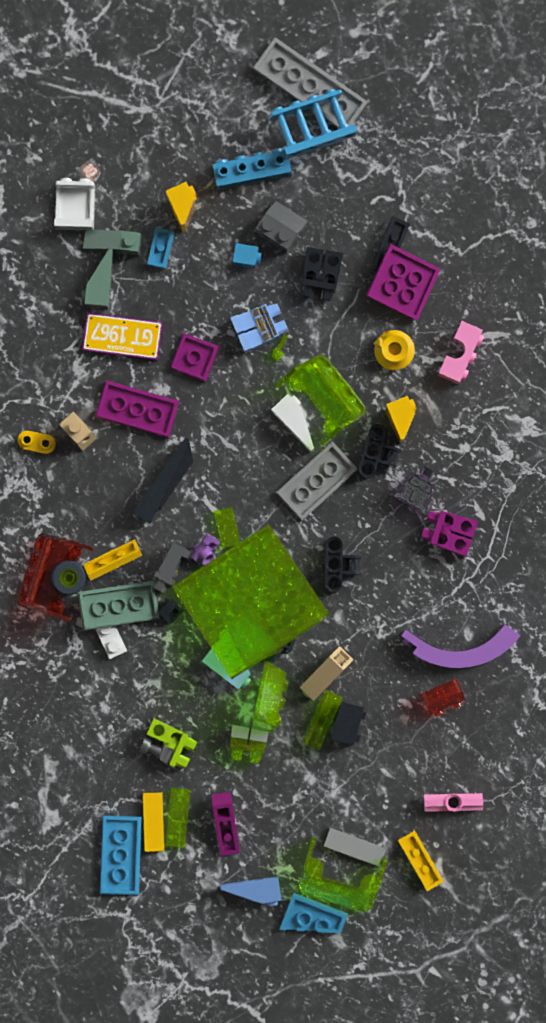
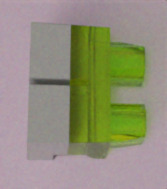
M232 725L230 748H232L231 759L241 761L243 750L250 751L249 762L259 764L262 754L265 752L269 731L251 728L249 745H247L250 728Z

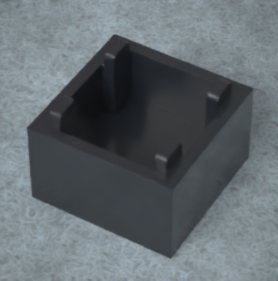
M341 702L331 739L350 745L359 742L360 736L357 735L360 721L365 719L367 714L363 712L364 708Z

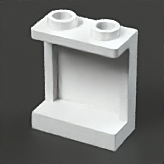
M61 178L60 181H56V218H54L56 230H94V182H91L90 179L72 181L70 178Z

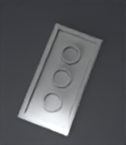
M332 441L281 487L276 494L303 521L358 471V468Z

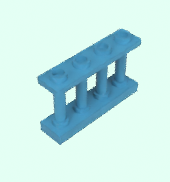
M331 89L325 92V95L319 97L313 95L307 98V101L301 103L300 101H295L289 104V107H277L272 110L268 117L269 121L277 119L286 142L285 148L282 151L284 160L355 137L357 133L355 124L351 126L346 124L337 101L342 95L341 90L335 91V89ZM330 102L339 125L338 130L331 132L328 129L319 105ZM313 109L322 132L321 136L315 138L311 136L302 113L303 110ZM291 114H295L304 137L303 142L297 144L293 142L284 118Z

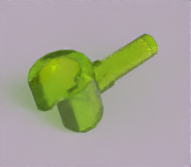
M286 334L283 335L280 343L273 350L272 357L276 361H279L285 354L281 349L288 338Z

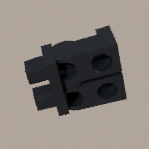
M307 247L302 280L303 297L313 298L314 291L317 289L322 290L321 300L330 302L333 292H336L343 253L326 250L324 267L321 269L324 250Z

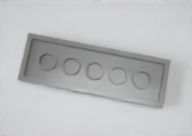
M274 38L253 67V70L300 102L307 101V98L313 95L318 97L325 95L324 93L331 89H335V91L341 90L342 95L337 101L345 122L349 126L355 122L368 104V101L277 38ZM330 102L319 105L324 119L338 128L339 125Z

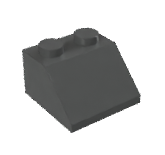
M276 201L265 213L255 228V232L288 253L308 221Z

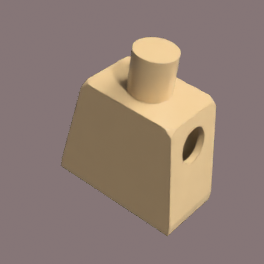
M74 411L59 423L61 428L82 451L97 439Z

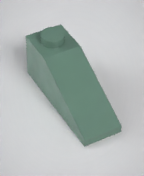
M85 230L83 249L107 252L108 249H113L114 253L140 256L142 236L141 233L129 231Z
M108 249L88 281L86 290L82 291V301L85 302L86 307L109 309L114 257L113 249Z

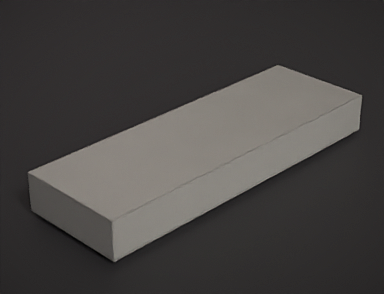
M330 828L324 847L379 866L385 849L382 846Z

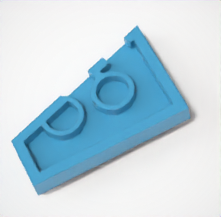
M293 893L279 930L341 933L348 914Z

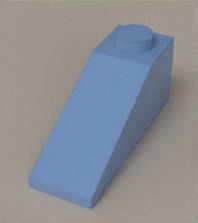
M278 876L220 885L221 890L259 903H266V906L278 905V901H281Z

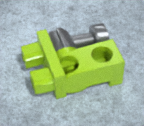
M154 718L147 735L164 743L162 747L151 744L152 740L145 737L140 752L146 754L149 751L160 757L164 763L173 767L176 765L186 768L190 758L181 755L183 747L194 751L197 742L188 737V734Z

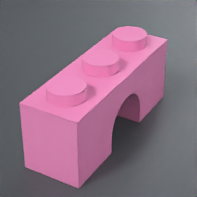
M461 321L453 341L463 347L464 355L457 359L446 356L438 376L458 385L461 380L465 381L469 372L466 370L468 363H473L476 353L473 351L476 346L480 347L484 338L481 335L482 329Z

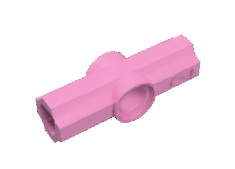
M482 793L424 795V812L483 810ZM451 797L458 799L459 803L455 808H451L448 805V800Z

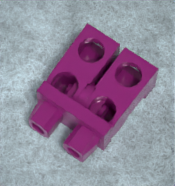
M442 510L441 512L430 511L427 521L435 523L436 527L434 531L424 528L421 538L430 542L432 546L466 558L478 521Z

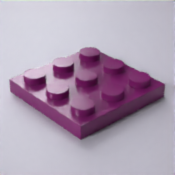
M389 244L366 297L417 321L440 272V268Z

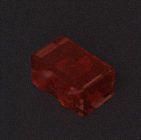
M457 678L421 693L429 715L434 714L435 717L446 713L444 709L448 707L456 709L462 706V701L466 700Z

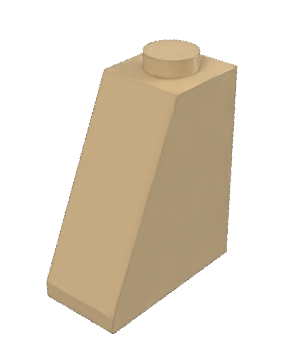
M339 646L300 687L303 694L314 701L354 659Z

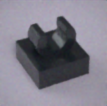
M166 598L167 604L163 608L158 606V613L171 625L183 610L172 599Z

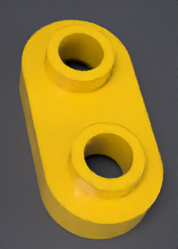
M23 431L18 436L19 446L27 451L50 454L56 448L55 439L47 434ZM30 437L31 441L24 443V438ZM44 441H49L48 447H43Z

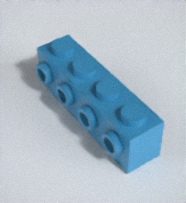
M282 148L274 149L272 153L267 154L257 152L252 157L247 158L246 156H237L234 158L235 160L227 161V159L218 160L216 164H213L217 190L292 176L289 159L284 160Z

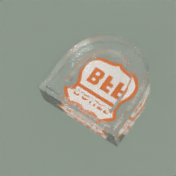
M93 158L77 169L84 179L95 181L100 176V168Z

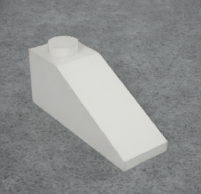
M287 394L271 409V412L312 452L314 446L302 408L299 406L301 402L294 395L291 397Z

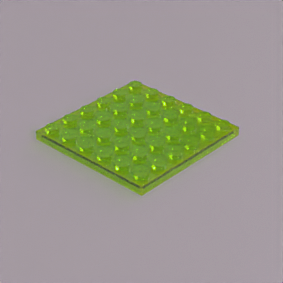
M269 524L172 586L231 679H234L330 616Z

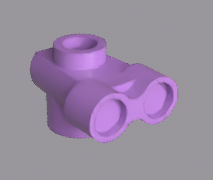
M207 533L203 537L202 542L197 543L192 548L193 553L191 557L195 561L207 565L214 559L215 555L212 551L221 542L216 537Z

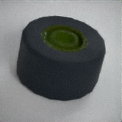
M64 560L53 566L49 579L55 591L64 595H73L82 590L85 585L86 575L80 564Z

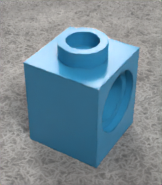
M236 243L233 265L256 269V264H260L262 253L258 252L257 246Z

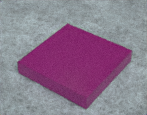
M183 333L170 369L206 382L219 346Z

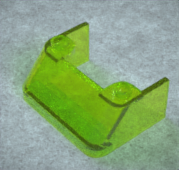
M322 354L293 368L275 385L279 388L288 383L293 391H305L327 419L323 424L324 432L328 435L320 442L322 446L339 436L367 412L361 400L329 359Z
M312 836L299 880L300 892L310 897L358 911L367 912L371 910L381 885L388 858L383 856L378 875L364 876L359 887L322 877L323 863L319 859L311 857L316 837Z

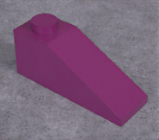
M231 792L212 794V806L221 856L238 854L240 849Z

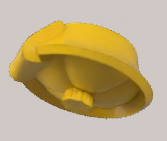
M384 331L373 343L375 345L374 352L377 361L387 369H402L414 357L413 341L402 331Z

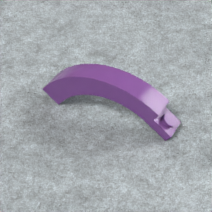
M504 624L497 634L485 644L471 650L459 652L434 648L407 630L403 632L401 637L405 645L410 648L416 647L412 654L427 663L446 668H468L481 665L500 656L517 641L520 635Z

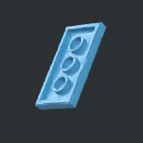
M103 816L100 894L139 895L142 817Z

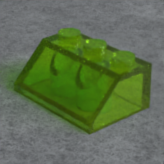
M266 661L252 729L275 733V728L280 727L282 716L278 715L279 709L284 708L285 698L282 697L283 691L287 692L289 680H285L286 672Z

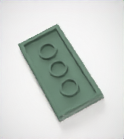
M154 581L78 592L83 631L160 619L155 588H153Z

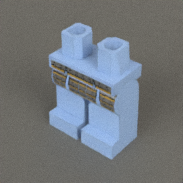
M264 304L243 314L230 317L245 354L273 340L279 339V335L288 331L284 320L274 324L272 319L281 314L278 304L269 306Z

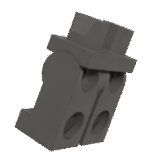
M173 542L160 566V572L156 571L154 575L157 577L153 588L165 593L169 584L173 586L176 582L173 579L178 575V568L183 558L185 557L189 560L192 552Z

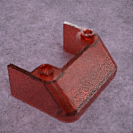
M45 533L39 534L35 540L19 591L18 605L71 622L72 618L62 615L65 608L64 602L58 598L59 592L55 591L51 586L49 579L50 571L60 561H77L81 557L82 549L93 551L94 548L70 539ZM66 571L62 572L60 579L62 583Z

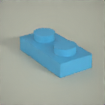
M155 228L147 265L162 269L167 268L174 231Z

